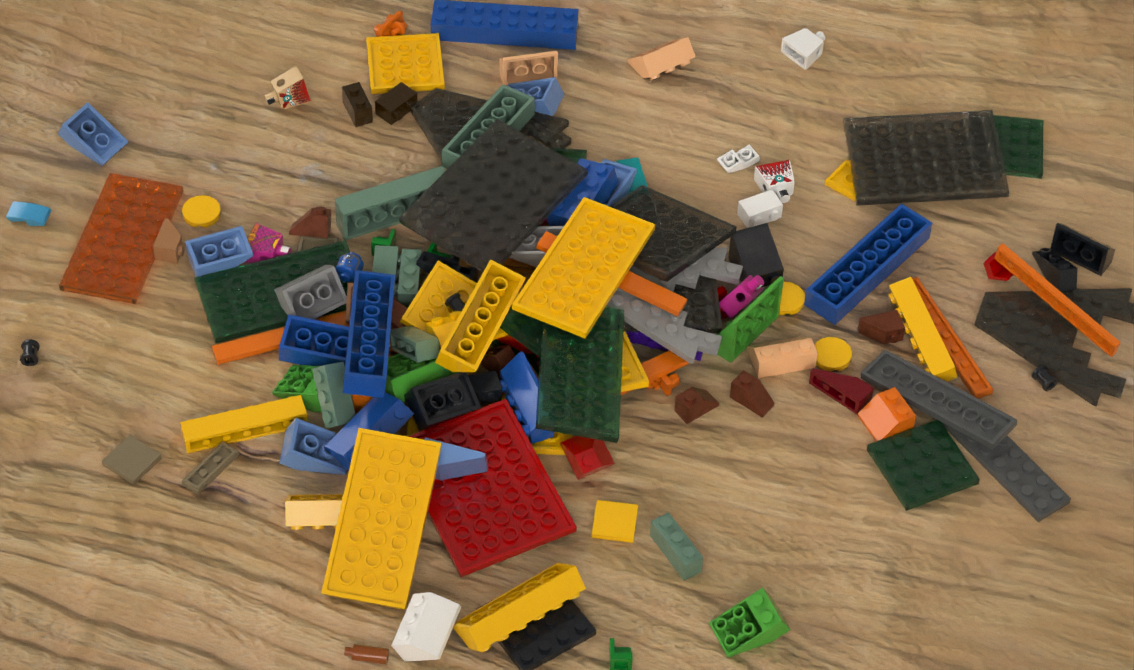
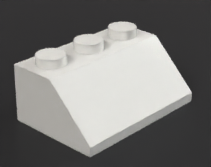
M432 592L414 593L391 646L405 662L440 659L460 612V604Z

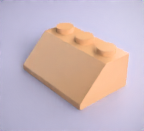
M684 37L666 42L627 60L642 78L649 77L652 80L660 77V73L663 71L665 73L674 71L675 66L679 64L680 66L690 64V60L696 56L689 37Z
M557 51L499 58V73L503 85L507 86L511 83L552 77L557 79Z
M798 336L747 346L757 378L816 367L818 353L811 337Z

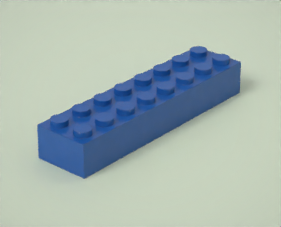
M434 0L431 33H439L440 41L576 50L579 9Z
M901 203L806 289L804 305L836 325L930 238L932 222Z
M355 270L342 393L384 398L395 275Z

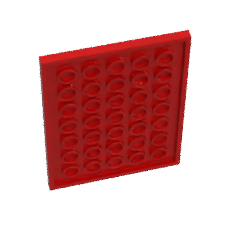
M507 399L407 436L423 440L429 438L486 453L487 472L445 480L435 479L428 508V515L460 577L577 532L573 519Z

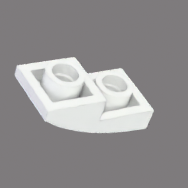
M749 144L736 153L732 149L717 158V161L727 173H731L759 162L760 157Z

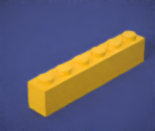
M912 277L890 284L891 293L888 294L889 300L892 305H896L897 308L895 310L898 311L900 318L904 321L905 333L911 336L909 340L913 350L917 349L919 352L917 354L919 363L925 365V371L946 382L957 378L955 365Z
M298 395L196 419H189L180 422L186 451L187 453L217 447L222 441L231 444L284 432L295 418L306 422L308 420L302 396Z

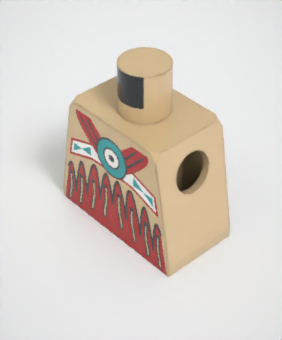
M297 66L273 79L271 85L274 91L264 95L268 105L278 101L282 109H288L311 101L304 79Z

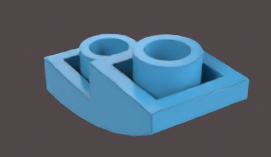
M13 201L6 218L10 222L25 221L29 226H45L51 209L38 204Z

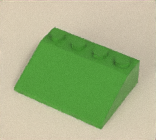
M782 276L763 290L748 306L740 310L732 321L729 320L723 330L716 333V335L722 336L718 351L719 356L732 363L748 345L779 317L784 281Z
M397 353L388 357L385 393L405 402L404 395L411 388L459 372H452L436 364L437 358L416 362Z

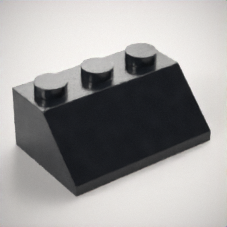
M1056 224L1050 249L1056 254L1061 255V257L1102 276L1112 263L1115 249L1065 224Z

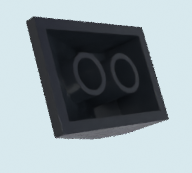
M459 372L413 387L404 395L410 410L414 413L413 418L419 432L481 408L467 372Z

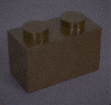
M360 82L343 86V104L354 126L358 127L372 123V105Z
M399 83L375 101L376 115L390 125L394 124L418 106L417 92L404 83Z

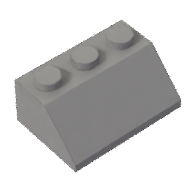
M324 265L274 289L281 307L287 315L315 319L347 303L346 293L336 269L332 265Z

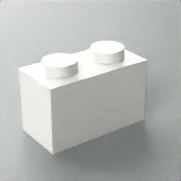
M771 189L738 201L737 215L744 225L749 228L782 218L783 204Z

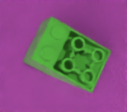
M292 365L283 379L278 382L272 394L282 399L301 395L305 409L312 412H322L312 369L319 366Z
M763 587L709 622L728 657L773 642L791 630L772 596Z

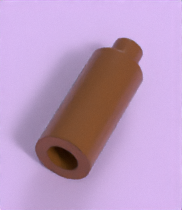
M354 644L353 648L345 647L344 655L352 656V660L387 665L389 649Z

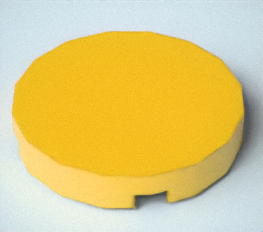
M200 195L188 199L183 205L182 213L183 219L188 225L196 228L197 226L205 228L214 225L219 220L221 210L220 204L216 199Z
M783 281L779 315L789 313L794 315L804 307L805 294L798 285Z
M826 337L815 343L818 353L816 365L820 369L832 372V370L842 371L850 364L852 350L844 340L836 337Z

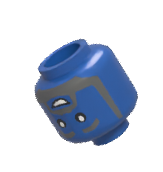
M348 252L342 254L335 268L339 279L343 282H353L355 270L362 271L364 263L356 253Z

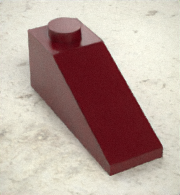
M815 368L810 372L809 384L857 415L872 400L874 388L858 377Z

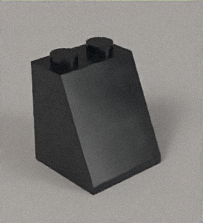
M767 223L731 232L728 259L731 263L743 266L740 277L741 282L749 275L753 278L759 275L764 280V285L761 287L772 284L780 276L783 277L784 268Z

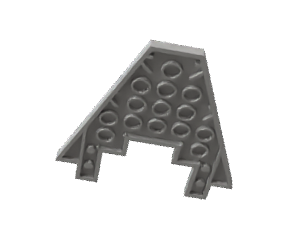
M728 248L641 251L629 271L674 292L676 284L696 289L700 275L738 285L743 266L725 261ZM617 288L605 307V310L690 364L694 363L697 351L716 356L718 354L722 336L685 327L687 311L682 310L677 317Z

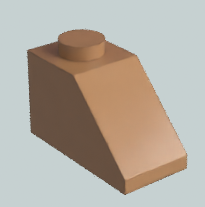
M165 218L153 245L154 258L156 260L178 263L180 256L184 254L185 245L182 244V237L169 219Z

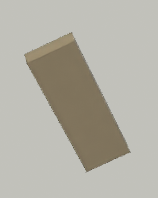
M222 441L182 480V485L199 495L239 456V451Z

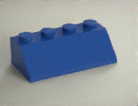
M523 351L519 352L500 371L499 382L502 392L506 395L505 398L510 407L513 408V412L522 425L521 427L530 443L533 444L554 437L555 411Z
M384 393V398L373 397L324 448L349 471L358 428L396 434L414 413L400 399L390 394Z

